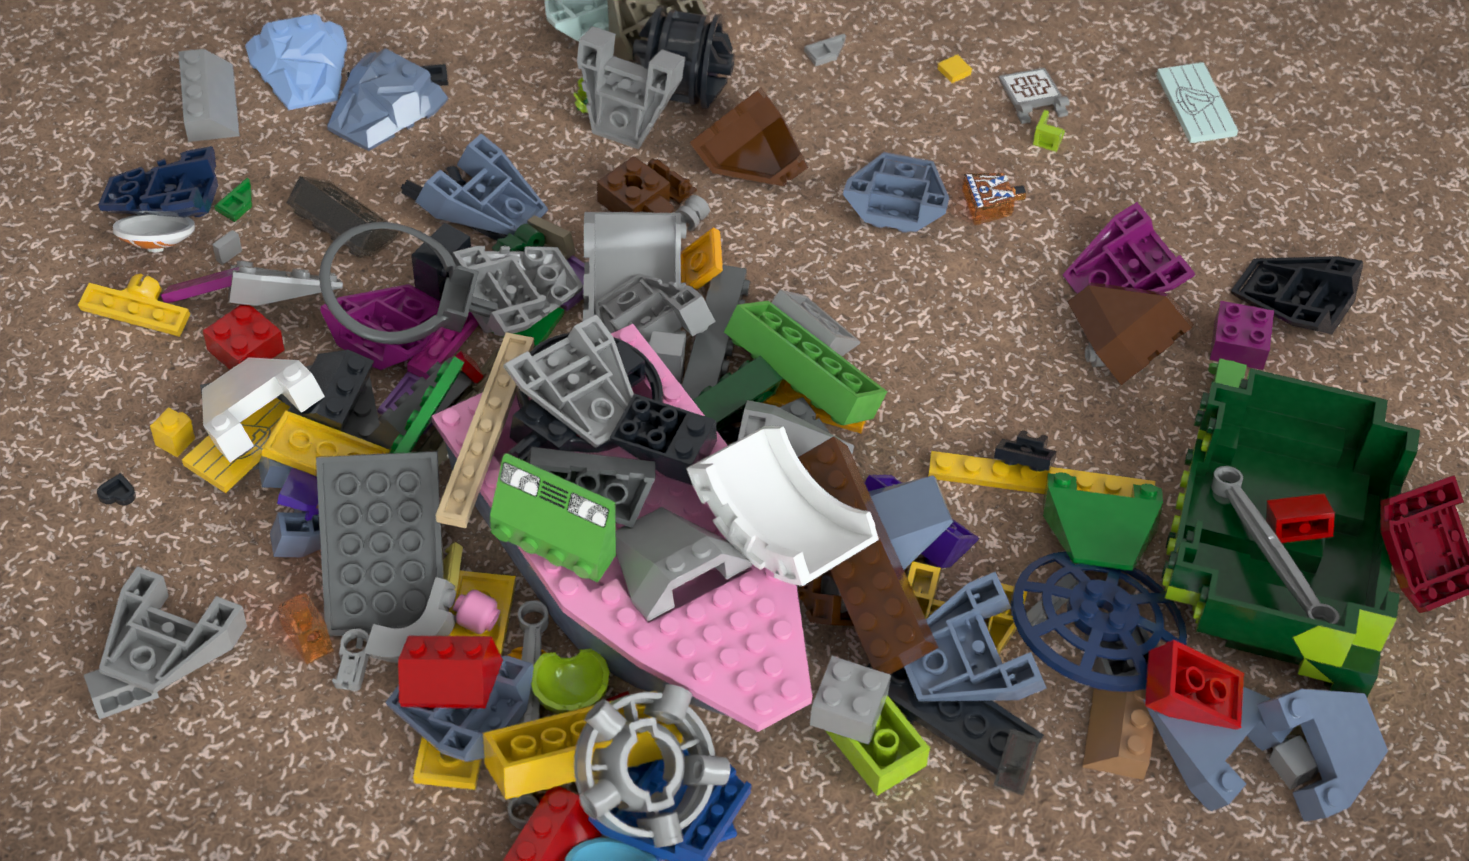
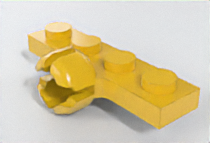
M135 274L131 277L124 290H115L89 283L78 304L81 311L178 337L181 336L190 317V312L187 308L158 301L162 291L159 282L148 275L141 281L143 274Z

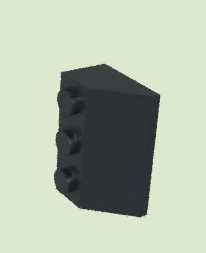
M350 350L318 354L309 371L313 374L325 397L302 413L293 404L288 411L343 431L369 379L374 360Z

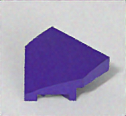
M292 468L279 493L277 504L305 511V520H312L313 515L319 514V510L316 508L318 505L317 477Z

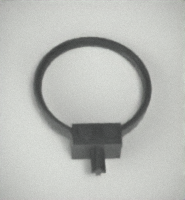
M373 222L345 231L328 247L320 266L319 281L321 293L330 312L348 330L373 342L382 344L412 343L428 337L441 327L461 333L469 312L490 318L491 312L496 311L498 307L497 303L473 296L479 271L456 266L448 250L437 240L414 228L397 223ZM372 229L398 230L420 239L436 253L445 271L449 273V278L447 277L437 316L434 315L416 327L398 332L375 330L354 320L340 306L331 287L330 269L336 253L353 236Z

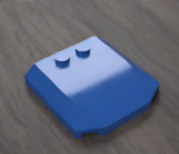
M687 748L682 750L684 754V761L685 756H689ZM664 759L627 768L633 783L638 788L648 791L650 796L655 792L662 793L664 787L668 784L663 779ZM730 765L728 782L724 786L714 785L708 802L701 813L689 825L681 829L683 842L655 848L653 837L639 838L624 835L606 827L590 816L589 821L602 835L667 861H707L750 795L751 784L748 781L744 784L736 776V770ZM682 781L679 790L673 797L674 805L658 810L659 814L674 812L682 801L688 785H683ZM619 804L609 810L619 821L638 828L637 819L647 817L646 812L623 811L618 808Z

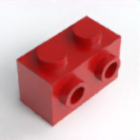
M1324 493L1267 500L1266 522L1281 543L1333 537L1335 513Z

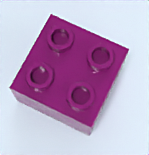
M1220 301L1214 321L1209 360L1219 362V359L1245 364L1249 368L1263 370L1270 352L1274 311Z

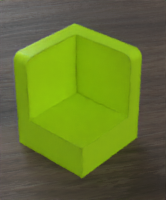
M1044 110L1035 130L1033 145L1057 152L1065 130L1047 125L1049 111Z

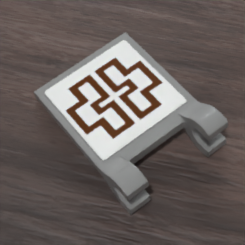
M1045 68L999 76L1004 90L1016 108L1021 124L1031 122L1028 113L1032 112V108L1051 104L1054 105L1058 117L1068 116L1065 106L1069 105V99L1067 96L1061 95Z

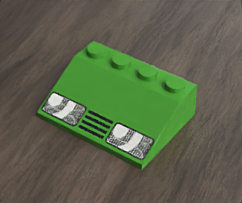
M507 453L503 456L490 513L491 534L501 541H509L521 547L529 554L535 553L547 559L555 566H563L574 571L581 578H589L598 582L616 556L615 502Z

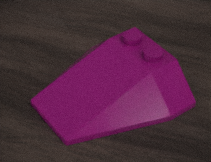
M1138 202L1115 215L1063 273V277L1076 294L1091 282L1167 292L1195 276V272L1182 256L1175 257L1154 231L1151 218Z
M409 284L336 298L340 306L354 320L369 328L385 332L403 331L424 323L434 315L437 316L440 301ZM326 304L322 305L320 309L337 346L374 360L372 367L379 370L405 361L422 352L436 333L435 331L428 337L412 343L382 344L362 338L348 330L333 316Z

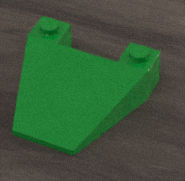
M1048 473L1043 499V517L1073 563L1132 571L1158 531L1163 505L1162 488L1152 484H1133L1131 497L1077 490L1076 477L1067 473Z

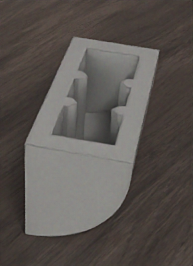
M99 669L84 674L99 720L159 698L157 692L153 694L100 673Z

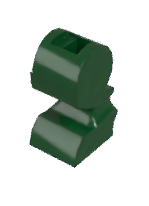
M522 224L516 229L514 235L509 233L506 238L498 239L491 248L493 251H499L501 246H509L510 251L524 252L525 247H543L545 235L530 224Z

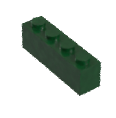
M759 356L753 361H745L735 373L724 375L715 386L711 387L709 385L704 388L693 401L706 417L716 420V431L720 432L743 416L747 400L763 403L774 396L783 378Z

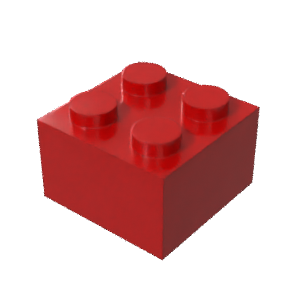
M239 305L203 330L207 351L229 370L247 358L273 359L285 350L281 330L251 305Z

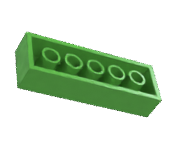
M770 301L738 304L725 328L724 333L732 338V342L735 345L745 348L751 353V357L754 360L761 356L784 380L791 384L790 386L794 391L804 394L811 400L810 402L813 406L823 409L839 425H848L873 419L888 392Z

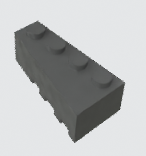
M450 357L446 360L448 363L452 361ZM438 361L426 372L430 376L427 380L422 376L410 387L414 391L411 395L405 392L394 403L398 407L395 411L389 408L378 418L381 424L365 439L366 441L391 450L390 448L399 434L405 436L407 431L404 428L412 412L415 409L420 412L422 407L419 404L424 393L430 385L434 388L437 385L434 381L442 366ZM462 370L435 414L445 410L473 382Z
M531 447L525 461L614 501L615 522L631 528L634 527L655 481V462L536 447Z

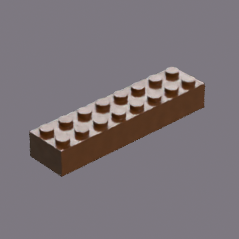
M833 436L799 456L798 459L820 487L845 505L862 511H870L875 523L879 540L830 569L872 668L880 672L892 674L939 648L849 447Z

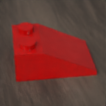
M1172 640L1149 651L1145 706L1168 717L1238 730L1241 728L1244 673L1176 640Z

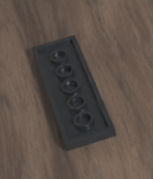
M869 663L867 667L873 669L871 663ZM904 667L890 674L887 696L902 713L998 777L1000 772L1014 777L1026 761V758L1020 757L1011 771L1002 766L1013 735L1034 742L1033 752L1044 737V734L994 701H918Z

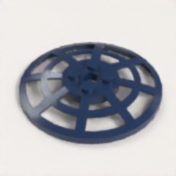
M1066 551L1040 557L1029 564L1020 574L1012 592V617L1016 629L1031 651L1046 665L1061 675L1096 689L1116 692L1146 689L1148 666L1143 655L1154 649L1161 639L1166 643L1176 640L1184 645L1187 644L1185 622L1177 605L1173 600L1166 599V591L1139 569L1134 567L1130 571L1087 564H1074L1070 561L1071 559ZM1057 562L1063 567L1054 572L1047 579L1046 583L1027 581L1030 574L1043 565ZM1083 571L1107 573L1106 581L1091 580ZM1067 574H1071L1079 582L1073 590L1056 586L1055 584ZM1119 578L1136 588L1140 594L1130 595L1127 591L1117 586ZM1138 581L1142 582L1144 585H1146V586H1147L1150 590H1152L1154 593H1150V592H1149L1144 586H1142ZM1024 591L1042 593V607L1047 620L1033 627L1028 620L1024 608ZM1052 595L1068 599L1066 605L1067 612L1059 615L1056 614L1052 604ZM1158 603L1165 604L1173 616L1178 628L1179 639L1164 629L1163 614ZM1150 604L1154 613L1155 623L1140 616L1138 605ZM1098 608H1103L1107 610L1108 613H1104L1100 611ZM1073 623L1080 631L1089 636L1088 642L1075 635L1065 625ZM1136 626L1153 634L1148 641L1140 646L1136 644L1131 635ZM1055 630L1067 642L1084 651L1080 666L1056 653L1040 636ZM1101 640L1108 642L1122 641L1126 649L1100 647ZM1096 656L1112 660L1132 659L1139 675L1114 676L1092 671Z

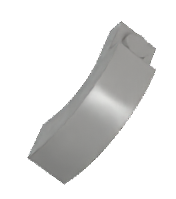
M435 577L430 597L422 616L412 625L400 629L373 624L364 653L376 659L398 663L408 636H449L456 623V616L448 612V609L455 602V586L448 580Z

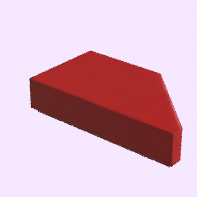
M462 351L455 355V357L464 362L462 371L474 383H478L484 377L474 359Z

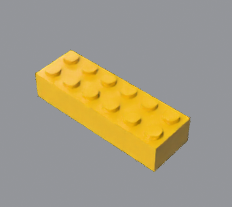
M635 704L638 719L653 718L644 713L646 706ZM594 706L483 733L484 764L505 799L520 797L524 794L576 782L574 775L576 745L587 724L585 721L586 715ZM623 707L617 709V711L625 718ZM656 719V723L667 728L679 743L682 742L683 736L675 724L667 725ZM648 731L644 733L636 732L638 742L630 749L627 758V768L664 759L660 748L654 741L655 738ZM612 740L595 742L592 750V759L593 753L597 748L608 747Z

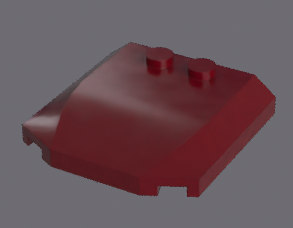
M1455 475L1381 500V534L1401 591L1419 613L1433 610L1469 595V544L1455 506L1464 503Z

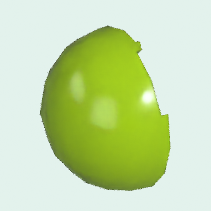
M582 649L578 655L571 658L559 657L556 652L544 653L534 664L531 686L537 700L547 710L554 714H562L594 706L600 702L606 694L610 672L606 660L592 649Z

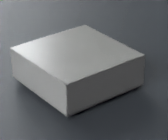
M234 230L228 232L212 244L216 261L221 265H224L242 251L239 234Z

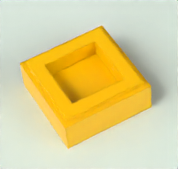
M958 54L938 63L937 69L951 83L963 79L972 73V68Z

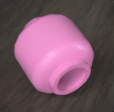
M471 590L466 596L461 594L453 607V610L457 612L456 622L476 634H482L486 630L490 632L500 614V610L497 609L496 600L478 590Z

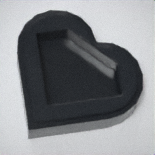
M119 473L98 487L97 496L103 504H113L116 502L118 505L123 506L131 504L135 500L136 492L132 484L122 473Z

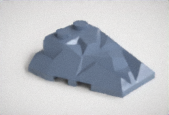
M383 49L378 53H368L352 68L329 120L327 130L370 151L395 137V133L405 127L410 129L414 126V122L426 117L428 119L433 116L448 101V96L439 85L431 82L430 73L426 69L388 49Z

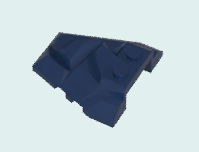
M213 146L180 153L181 159L167 164L165 159L157 161L158 167H154L147 172L142 167L110 177L98 204L100 211L181 218L201 217L209 213L218 188V179L214 172L216 159Z

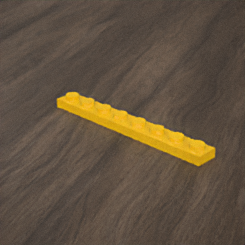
M931 451L928 476L934 475L937 480L1039 494L1045 493L1048 473L1056 474L1059 472L1076 477L1077 490L1131 497L1133 484H1152L1155 486V481L1056 467H1051L1049 471H1034L1029 466L1021 464L1008 465L1003 463L1002 460Z

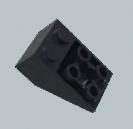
M634 394L609 439L639 460L655 462V470L664 476L693 486L687 468L711 454L717 442L716 420Z

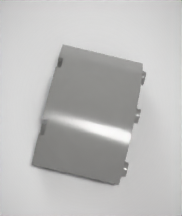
M584 212V258H589V262H584L583 321L596 315L595 302L638 274L659 278L664 284H668L671 281L675 282L680 288L686 286V283H681V239H686V223H681V213ZM680 328L673 333L685 335L686 347V331H681Z

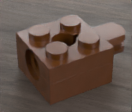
M635 156L597 181V202L610 212L673 213L674 205L670 203V182Z

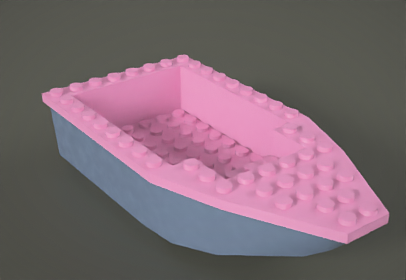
M634 324L611 333L613 337L634 346L654 365L663 387L662 403L705 416ZM645 376L643 381L632 387V391L634 394L652 399L651 387ZM482 393L431 416L433 425L446 443L452 471ZM517 393L475 503V507L490 529V513L502 458L517 445L515 441L509 438L513 415L520 409ZM718 432L717 442L710 455L728 446ZM621 447L598 453H586L639 460ZM655 470V481L637 519L663 507L726 539L712 521L716 516L707 502L701 503L694 486L668 478ZM615 522L616 530L625 526ZM499 540L541 603L546 606L554 622L579 651L582 649L596 651L606 660L610 673L634 687L663 693L667 684L682 687L692 693L690 705L724 716H730L757 732L811 704L812 692L797 585L774 578V573L764 567L760 570L752 564L751 567L726 579L714 567L673 589L672 594L675 607L648 621L632 604L617 554L601 579L595 582L589 578H581L574 571L563 566H555L547 559L535 553L529 554L521 547L509 541Z

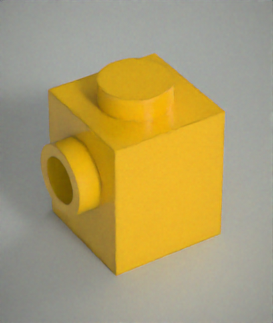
M169 407L150 425L155 445L176 457L196 439L190 417L183 412L178 413Z

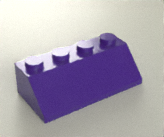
M869 475L864 483L867 490L872 491L902 482L892 475ZM952 519L953 523L921 554L926 557L925 562L930 566L950 568L979 540V537Z

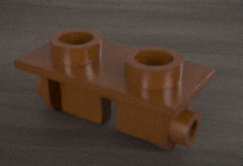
M652 158L648 162L647 166L670 182V198L681 204L697 191V188L690 184L688 178H683L675 171H670V168L664 165L660 159Z

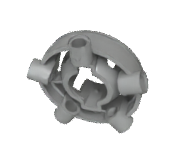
M667 684L663 693H637L618 698L611 703L603 699L589 711L585 718L587 724L576 745L574 775L580 794V803L592 819H597L606 827L624 835L639 838L653 837L655 848L683 842L681 829L689 825L701 813L708 802L713 786H724L730 776L729 760L726 757L715 756L714 746L707 728L699 716L689 707L692 698L690 691L676 685ZM635 704L646 706L644 713L653 718L638 719ZM623 707L625 718L617 711V709ZM656 719L667 725L675 724L685 742L679 743L667 728L656 723ZM648 731L655 738L654 741L661 750L665 767L663 779L668 782L662 793L655 792L650 796L648 791L638 788L629 777L627 758L630 749L638 742L636 732L644 733ZM612 740L608 747L597 748L593 753L592 759V750L595 742ZM687 748L689 756H685L684 761V754L682 750ZM682 781L683 785H688L682 801L674 812L659 814L658 810L674 805L673 797L679 790ZM619 804L618 808L623 811L646 812L647 817L637 819L638 828L619 821L609 810Z

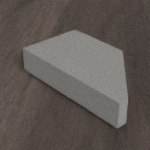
M841 34L804 47V52L815 67L837 60L845 43L846 35Z

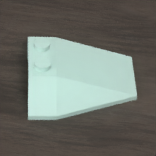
M544 0L547 21L556 29L578 42L592 26L609 32L607 0Z

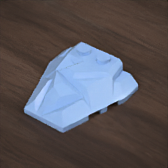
M317 14L266 23L262 28L261 34L253 36L245 45L250 65L260 72L261 78L265 83L268 82L275 95L288 110L338 101L342 80L341 72L345 63L344 55L345 51H347V41L341 26L331 21L323 23Z

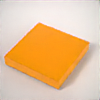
M714 227L681 251V283H686L687 286L693 287L696 291L723 271L720 231Z

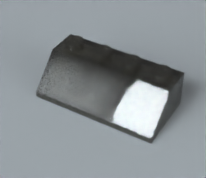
M299 176L286 202L295 209L294 213L296 215L311 220L314 228L331 234L330 239L333 241L353 227L373 222H389L336 184L327 180ZM393 229L367 230L353 236L345 245L349 247L348 251L356 257H374L401 236L403 232Z

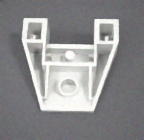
M247 358L202 389L203 426L217 449L229 462H232L254 446L240 422L274 398L283 394L302 413L325 397L313 374L299 360Z

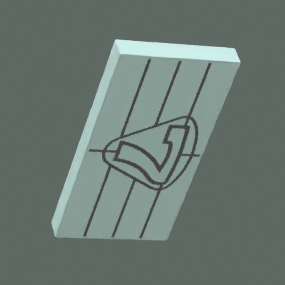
M1204 62L1157 70L1156 75L1189 143L1237 136L1238 129Z

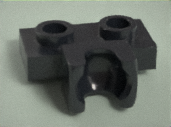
M1025 430L1020 431L1016 441L1002 438L995 448V459L1002 460L1003 463L1008 465L1021 464L1029 466L1034 471H1049L1055 462L1057 453L1055 450L1047 449L1048 436L1029 437L1027 435L1028 432Z

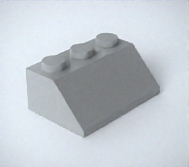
M779 290L771 302L840 356L845 355L861 343V341L805 295Z

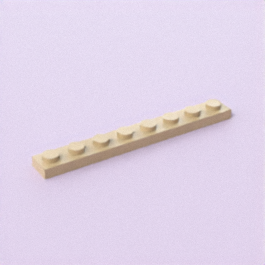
M506 332L437 510L436 521L438 523L462 528L467 527L517 393L516 383L503 366L523 353L530 352L534 347V338Z

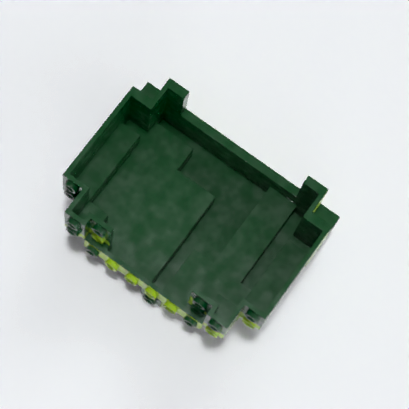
M1250 368L1247 379L1241 378L1239 388L1212 382L1209 393L1203 392L1200 406L1196 413L1194 426L1199 427L1194 448H1188L1184 465L1189 466L1188 471H1183L1180 487L1185 489L1184 493L1179 492L1175 509L1180 510L1179 516L1174 515L1171 532L1169 531L1166 542V555H1169V562L1165 561L1161 576L1163 578L1162 585L1165 586L1164 591H1166L1165 598L1193 605V619H1195L1197 624L1196 632L1226 639L1225 647L1299 665V675L1323 680L1324 686L1329 687L1328 691L1364 693L1368 698L1378 677L1381 651L1397 619L1400 597L1399 593L1389 591L1392 563L1381 534V500L1401 494L1404 481L1418 452L1420 430L1385 422L1388 400L1252 368ZM1230 466L1242 473L1243 481L1241 488L1265 521L1267 500L1325 494L1335 513L1333 537L1282 543V545L1308 582L1319 602L1333 607L1338 612L1339 621L1337 625L1322 619L1307 618V614L1269 563L1229 499L1218 496L1213 492L1211 485L1217 468Z

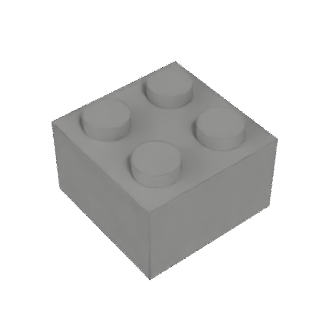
M832 656L812 704L810 725L869 744L888 695L891 675Z

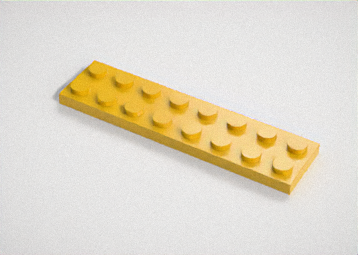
M460 570L455 602L449 608V612L456 616L457 612L453 610V607L461 594L466 596L471 590H478L496 600L497 609L500 610V614L490 632L486 630L482 634H476L456 622L449 636H492L502 656L515 592L516 576ZM422 737L413 780L416 784L476 790L482 759L463 761L442 754Z

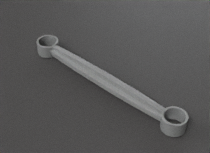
M1230 466L1217 468L1211 485L1213 492L1218 496L1229 499L1269 563L1307 614V618L1322 619L1337 625L1339 621L1338 612L1333 607L1319 602L1280 540L1242 490V473Z
M533 600L521 605L518 610L520 629L524 632L522 660L530 662L534 666L541 656V633L547 629L549 619L546 606L539 601ZM530 612H539L544 616L543 620L537 624H528L523 620V617ZM532 686L527 711L517 724L540 719V702L534 695ZM534 792L520 797H513L509 802V820L514 827L523 829L529 820H520L514 817L512 813L517 806L529 804L534 809L538 806L539 802L534 797Z

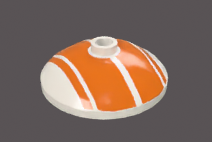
M151 214L129 216L113 224V233L119 239L135 247L145 248L149 252H161L166 247L174 246L189 237L195 230V222L189 217L181 218Z

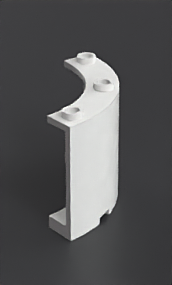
M764 426L687 468L701 503H708L716 516L712 521L722 535L750 563L760 570L764 567L774 573V578L780 581L803 586L879 540L870 511L858 510L843 504L828 494L809 475L796 456L784 426Z

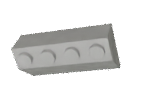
M205 49L179 51L183 117L188 142L240 136L233 64Z

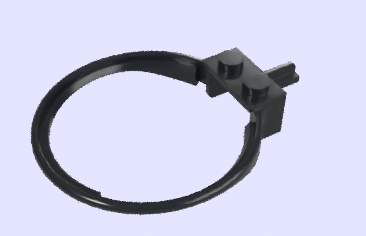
M570 333L551 337L541 342L529 353L531 356H534L567 338ZM613 337L616 344L620 341H623ZM623 341L645 360V376L651 387L652 399L663 402V387L654 365L642 352ZM517 386V401L520 409L513 415L509 436L517 445L508 452L509 455L526 461L531 447L585 453H598L619 447L608 440L595 448L584 438L576 436V432L533 399L530 400L529 396Z

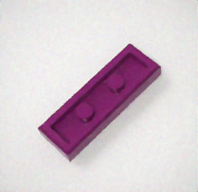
M239 267L170 285L161 294L163 302L171 303L230 287L233 270L239 271Z

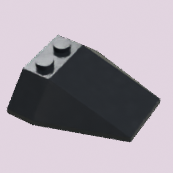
M1340 256L1254 258L1231 289V293L1257 308L1273 310L1274 317L1292 326L1333 334L1355 302L1363 269V261Z

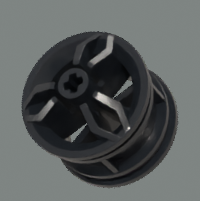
M659 5L639 33V37L648 38V41L635 39L632 60L635 64L644 66V68L648 69L649 62L661 50L685 57L682 80L669 101L697 105L700 99L701 108L708 110L728 82V78L719 77L718 74L732 76L735 54L732 53L733 47L729 35L723 31L722 14H715L710 22V16L706 14L701 15L671 9L667 15L666 7Z

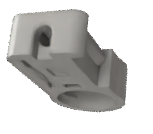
M352 629L343 635L339 651L341 663L337 678L332 679L335 688L351 691L360 690L369 655L364 653L365 649L358 653L348 652L346 646L349 641L357 638L356 648L362 649L363 639L367 642L369 639V634L366 631Z

